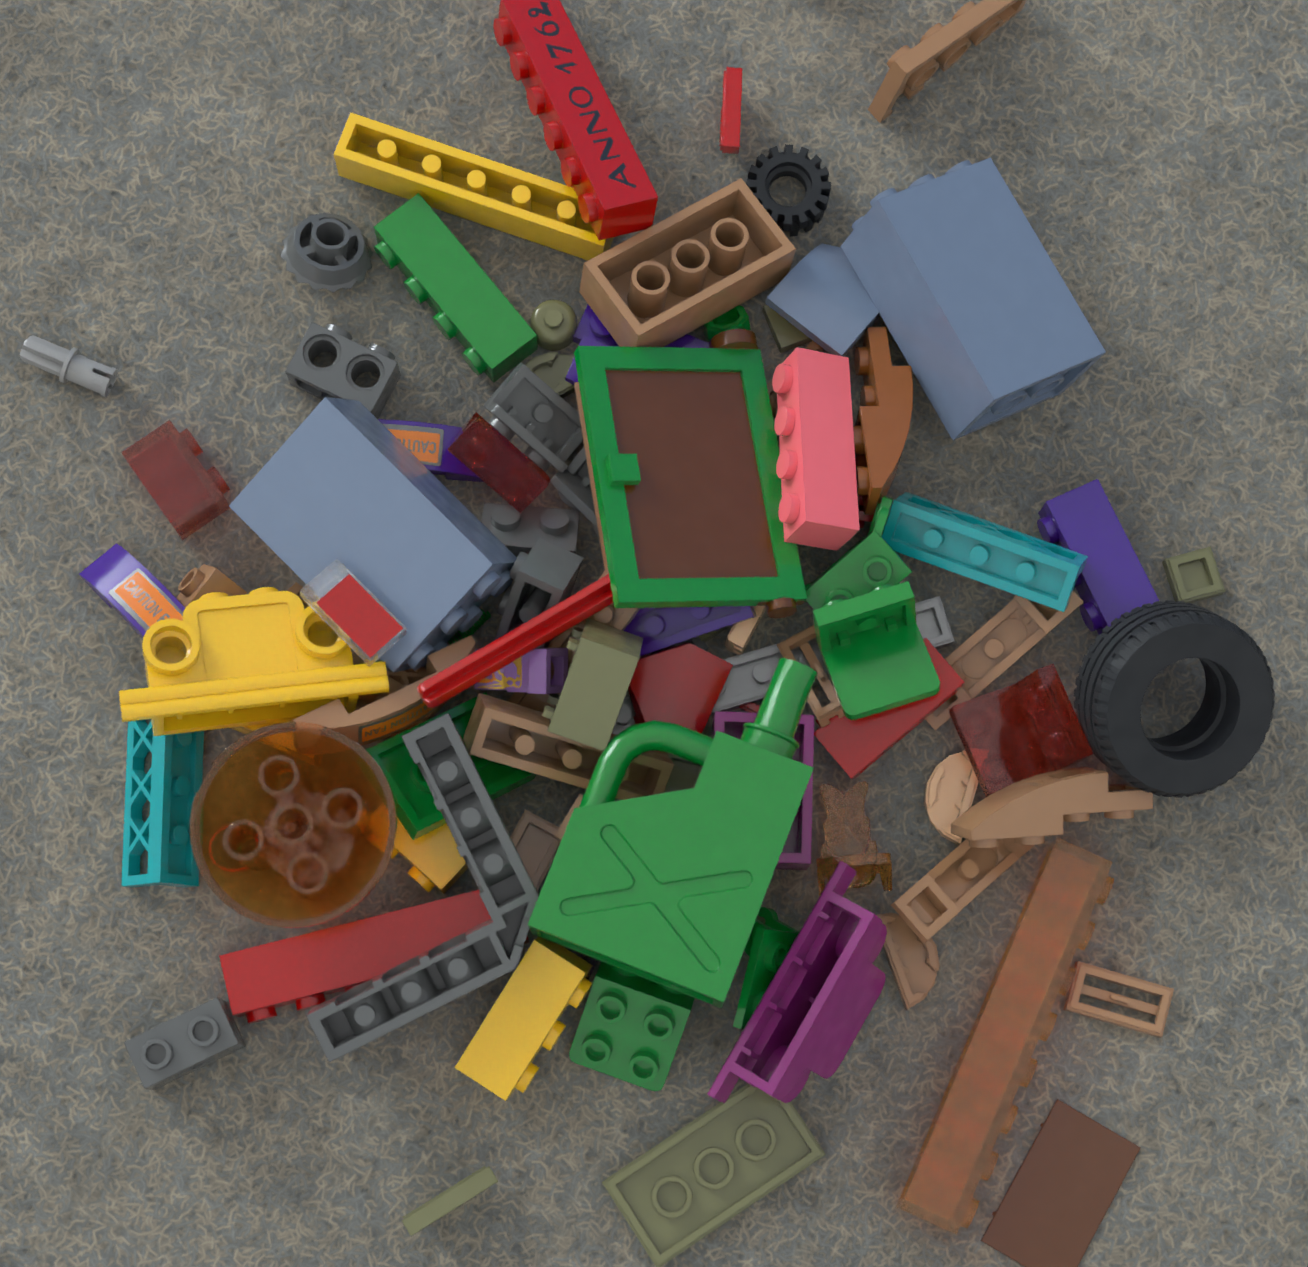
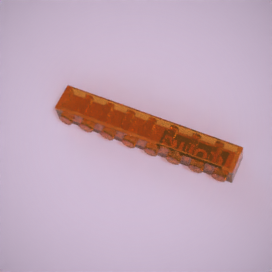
M1056 838L1050 843L897 1202L896 1209L950 1234L957 1235L960 1226L966 1229L970 1226L979 1205V1200L972 1198L979 1180L982 1179L986 1182L989 1180L999 1157V1153L992 1151L999 1133L1002 1132L1007 1135L1016 1118L1018 1106L1013 1105L1012 1102L1020 1085L1027 1088L1036 1070L1038 1060L1031 1057L1039 1039L1044 1042L1047 1041L1056 1022L1057 1014L1051 1012L1057 994L1065 996L1073 982L1076 968L1070 966L1075 951L1077 948L1084 950L1088 945L1095 928V923L1089 921L1096 903L1100 905L1105 903L1113 886L1114 878L1108 876L1113 862L1060 838Z

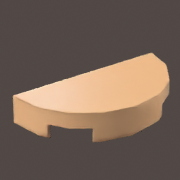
M967 749L949 755L933 769L925 785L924 806L930 823L942 837L957 845L961 844L962 837L951 834V823L971 808L987 751Z

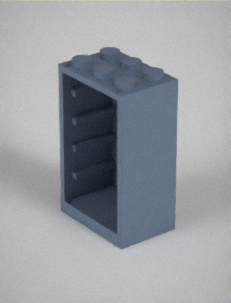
M991 158L974 164L966 160L953 166L945 175L934 178L933 174H928L914 181L905 190L897 192L895 188H890L881 192L870 201L871 209L867 214L852 224V233L841 245L842 250L878 309L880 316L909 366H911L913 373L952 440L1063 393L1106 353Z
M324 397L229 505L320 599L350 574L403 627L397 635L375 653L382 661H385V664L393 672L409 669L416 671L427 665L428 655L449 646L447 642L458 630L463 633L478 621L483 614L479 607L490 595L493 597L499 596L514 581L509 575L517 557L357 400Z

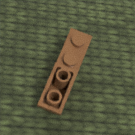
M1086 766L1060 769L1021 780L989 795L951 823V834L968 839L969 846L976 848L998 847L999 839L1015 838L1016 844H1044L1045 836L1063 835V821H1089L1090 813L1104 812V817L1110 819L1134 818V810L1153 809V794L1142 791L1131 783L1108 784V772Z

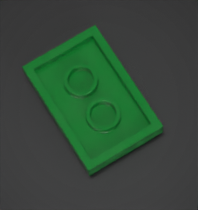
M477 697L374 745L362 753L361 763L412 840L447 823L440 810L437 809L428 784L418 765L414 763L401 736L449 713L463 740ZM470 755L492 800L535 779L537 775Z

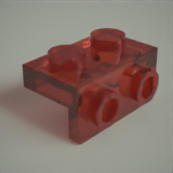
M477 412L463 425L447 449L519 513L532 503L547 488L551 481L550 477L495 430Z

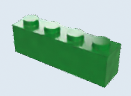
M419 193L374 226L378 243L374 246V249L379 258L390 270L395 266L400 269L407 278L403 281L406 290L419 305L426 301L434 310L436 315L432 319L435 325L448 340H451L453 337L458 339L466 349L462 352V356L475 374L479 376L485 372L494 383L538 349L537 334Z

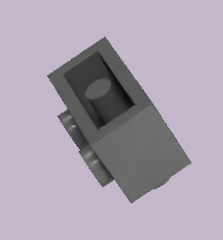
M540 537L529 554L521 551L509 575L514 580L513 587L507 589L497 611L498 614L502 615V619L495 640L570 597L584 558ZM551 640L537 648H547Z

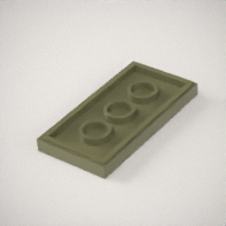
M747 1084L730 1095L725 1104L722 1102L718 1103L602 1181L654 1265L661 1267L826 1154L792 1102L784 1103L757 1087Z

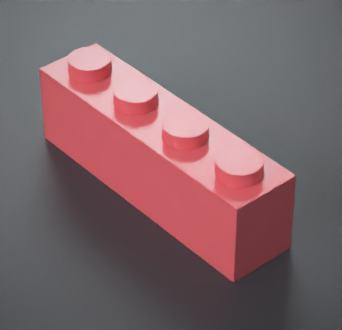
M796 347L785 361L776 367L772 379L773 391L777 393L778 406L774 430L779 435L780 455L776 466L777 476L781 478L782 499L778 511L779 520L783 522L784 542L838 551L860 530L849 358Z

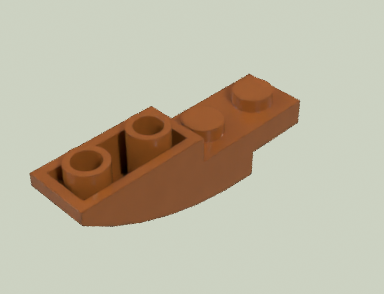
M867 327L863 346L856 347L854 356L856 375H863L864 386L861 387L860 409L855 426H853L854 448L857 460V495L862 496L864 515L875 514L877 504L881 503L882 497L887 495L891 487L908 436L913 410L911 366H892L886 327Z

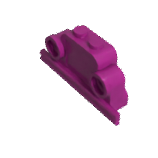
M843 861L838 863L710 1087L707 1095L725 1104L740 1078L747 1084L757 1087L784 1103L791 1102L805 1086L811 1071L824 1079L831 1077L836 1072L881 994L886 975L872 963L882 950L887 935V928L877 915L843 897L857 873Z

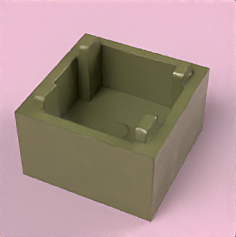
M587 618L584 629L577 626L573 627L571 636L580 640L570 638L566 647L575 651L567 678L560 695L556 693L549 694L547 702L555 705V708L546 705L542 716L551 719L548 732L604 751L608 745L637 666L643 637Z

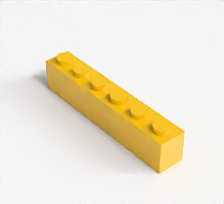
M351 112L334 152L338 174L341 177L408 200L419 193L432 208L587 261L609 250L614 239L612 237L598 240L591 223H585L581 217L578 197L572 187Z

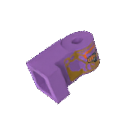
M535 648L474 684V688L507 690V692H524L528 694L561 693L568 675V648ZM551 661L553 662V664H554V669H555V671H554V676H553L552 680H551Z

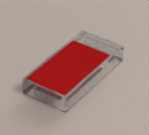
M338 559L333 561L300 590V597L369 667L406 635L407 628Z

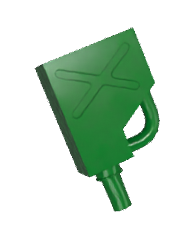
M780 658L753 723L747 722L743 724L744 730L740 739L720 731H716L714 738L678 724L656 720L630 725L611 738L606 749L598 758L580 806L574 808L528 922L531 933L722 1009L814 769L792 759L796 749L800 748L799 743L793 738L817 672L800 662ZM654 750L667 752L703 766L694 788L615 801L626 770L633 759L644 752Z

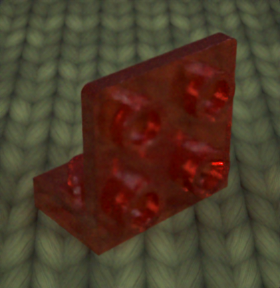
M1054 664L1035 670L1013 685L959 703L949 709L951 719L986 797L1013 783L1035 775L1068 769L1093 754Z

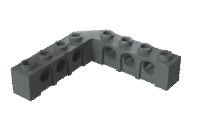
M449 713L401 737L414 763L418 765L434 797V803L442 813L454 837L460 856H463L473 875L491 919L310 1009L306 1017L329 1062L517 968L529 931L528 922L539 894Z

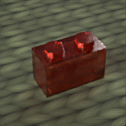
M169 420L121 452L182 540L230 509L223 495L230 488L214 466L206 471L201 465L197 456L203 453V450L187 428L179 433Z

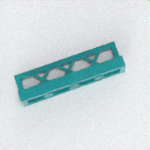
M909 492L903 493L893 501L882 538L895 552L1062 612L1067 609L1077 578L1084 570L1088 556Z
M146 720L128 722L122 887L153 885L174 887L199 886L204 731L153 736L152 722L149 725L146 723ZM150 751L152 753V766L146 774L144 771V760ZM148 799L150 802V815L144 823L142 820V810ZM146 849L148 852L147 874H140L141 855Z

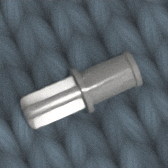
M34 335L25 340L20 352V359L23 362L59 376L60 383L66 384L70 381L97 392L105 398L111 392L108 386L113 387L117 379L118 369L80 355V350L76 347L68 350Z

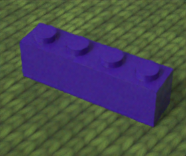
M1098 479L1045 502L1038 513L1040 519L1037 520L1038 529L1043 540L1088 556L1084 570L1078 576L1074 587L1084 602L1080 605V613L1084 623L1091 632L1097 630L1098 634L1101 635L1103 633L1102 630L1106 626L1110 627L1111 622L1116 618L1119 619L1121 614L1125 612L1130 613L1131 609L1137 606L1141 607L1143 604H1153L1159 601Z

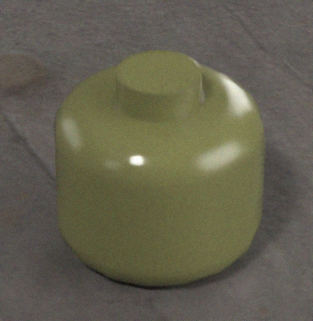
M557 299L547 300L540 303L533 310L530 326L537 334L538 345L541 348L556 351L568 347L573 342V336L577 329V317L573 309L566 302Z

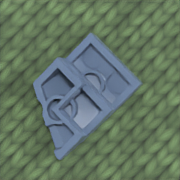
M823 243L809 252L782 279L766 298L765 303L828 353L843 357L863 333L867 331V327H872L880 317L878 309L869 297L842 248Z

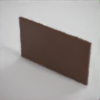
M1057 1099L1046 1121L1041 1123L1040 1132L997 1211L993 1212L994 1217L981 1239L985 1244L1024 1267H1078L1141 1149L1134 1143Z

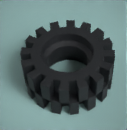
M785 145L784 152H779L778 147L775 146L769 148L767 157L762 153L756 158L755 166L751 165L746 185L782 231H789L790 237L798 236L800 229H804L806 233L813 229L815 221L819 223L823 218L831 191V182H828L829 172L827 167L820 168L822 160L817 155L812 159L808 157L809 149L801 147L800 153H794L793 145ZM780 177H793L802 183L806 195L797 205L782 206L771 197L770 185Z

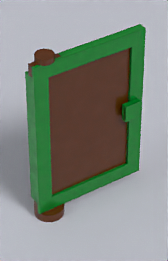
M746 329L727 330L715 335L709 341V348L578 346L574 356L614 609L766 606L767 615L770 618H785L797 612L796 605H802L807 600L797 544L784 542L783 522L779 520L778 515L779 504L782 499L781 478L777 476L776 466L780 452L774 430V420L761 351L758 349L755 333Z

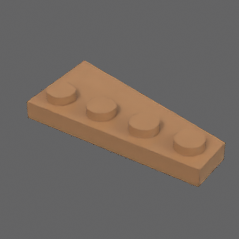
M982 0L977 4L969 1L956 12L951 22L945 26L941 23L932 26L922 36L919 44L913 48H910L908 45L901 47L888 60L887 66L890 69L868 111L881 123L892 114L891 109L901 94H904L910 100L924 88L923 84L934 75L939 67L945 72L965 54L971 42L975 46L980 44L1020 12L1027 0Z

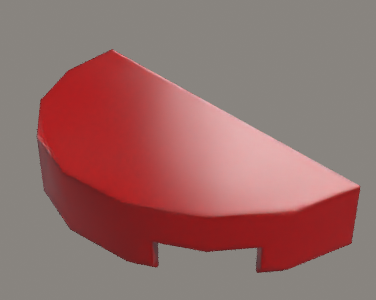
M726 67V71L723 74L719 144L722 153L739 154L743 68Z

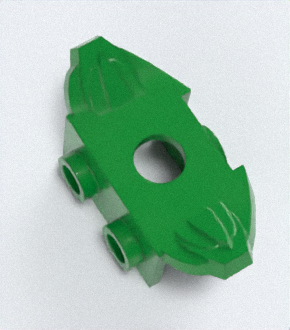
M883 496L881 503L877 504L869 532L814 581L804 584L807 596L805 602H808L814 610L836 599L847 600L870 593L881 585L899 584L912 572L907 564L882 538L894 498Z

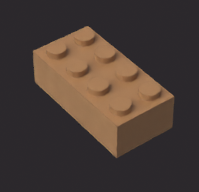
M740 178L584 262L579 293L619 347H665L780 283L790 271L796 248L746 183Z

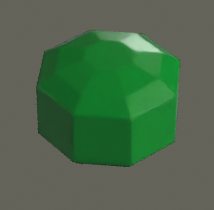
M740 305L703 325L704 334L708 342L715 335L727 330L746 329L751 331L749 316L744 307Z

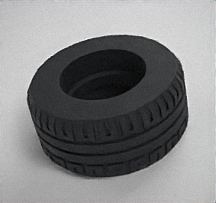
M1166 600L1165 602L1157 601L1153 604H1143L1141 607L1137 606L1131 609L1130 613L1125 612L1121 614L1119 619L1116 618L1111 622L1110 627L1106 626L1102 630L1103 633L1101 635H1097L1095 638L1096 642L1087 649L1088 653L1084 655L1082 660L1084 663L1078 670L1079 676L1076 677L1075 682L1077 688L1074 689V697H1076L1074 708L1077 709L1075 717L1078 720L1077 725L1082 732L1083 740L1087 742L1086 745L1103 764L1142 791L1151 792L1157 796L1182 798L1183 796H1194L1196 793L1198 795L1204 794L1207 790L1212 791L1216 789L1218 785L1221 786L1227 783L1229 779L1232 780L1239 771L1241 772L1251 762L1254 754L1259 751L1261 744L1264 743L1266 732H1268L1271 726L1272 710L1275 701H1273L1275 690L1273 689L1274 680L1271 677L1272 671L1267 665V658L1247 632L1222 616L1201 606L1184 601L1174 602ZM1188 658H1199L1205 673L1206 687L1198 712L1186 726L1177 732L1164 737L1147 738L1141 723V705L1148 686L1163 669L1172 663Z

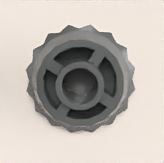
M320 213L311 215L297 226L290 228L289 235L282 240L284 249L281 257L286 260V270L295 274L298 283H307L314 290L325 288L334 293L340 288L351 289L355 282L364 281L366 271L372 268L370 258L373 252L368 246V238L362 235L360 229L351 220L338 214Z

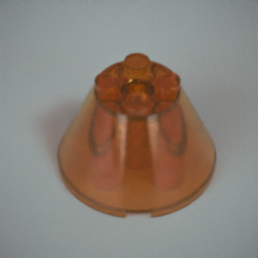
M286 722L265 726L244 735L229 745L211 764L213 766L204 778L193 800L190 815V840L193 855L201 875L222 902L242 916L261 924L280 928H302L323 924L338 918L357 906L371 893L385 873L392 857L397 835V813L394 796L386 776L374 758L361 745L326 726L306 722ZM307 824L308 829L306 833L300 838L295 839L302 835L301 826Z

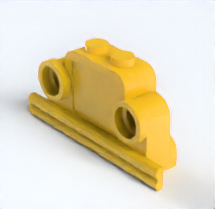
M262 587L245 595L228 596V594L223 592L205 594L186 606L182 620L163 619L150 626L142 642L148 687L120 690L119 700L122 722L151 719L153 736L292 721L338 698L347 713L350 714L356 710L359 695L389 692V681L385 661L353 664L350 637L317 604L304 609L302 600L296 594L289 591H278V589L273 587Z

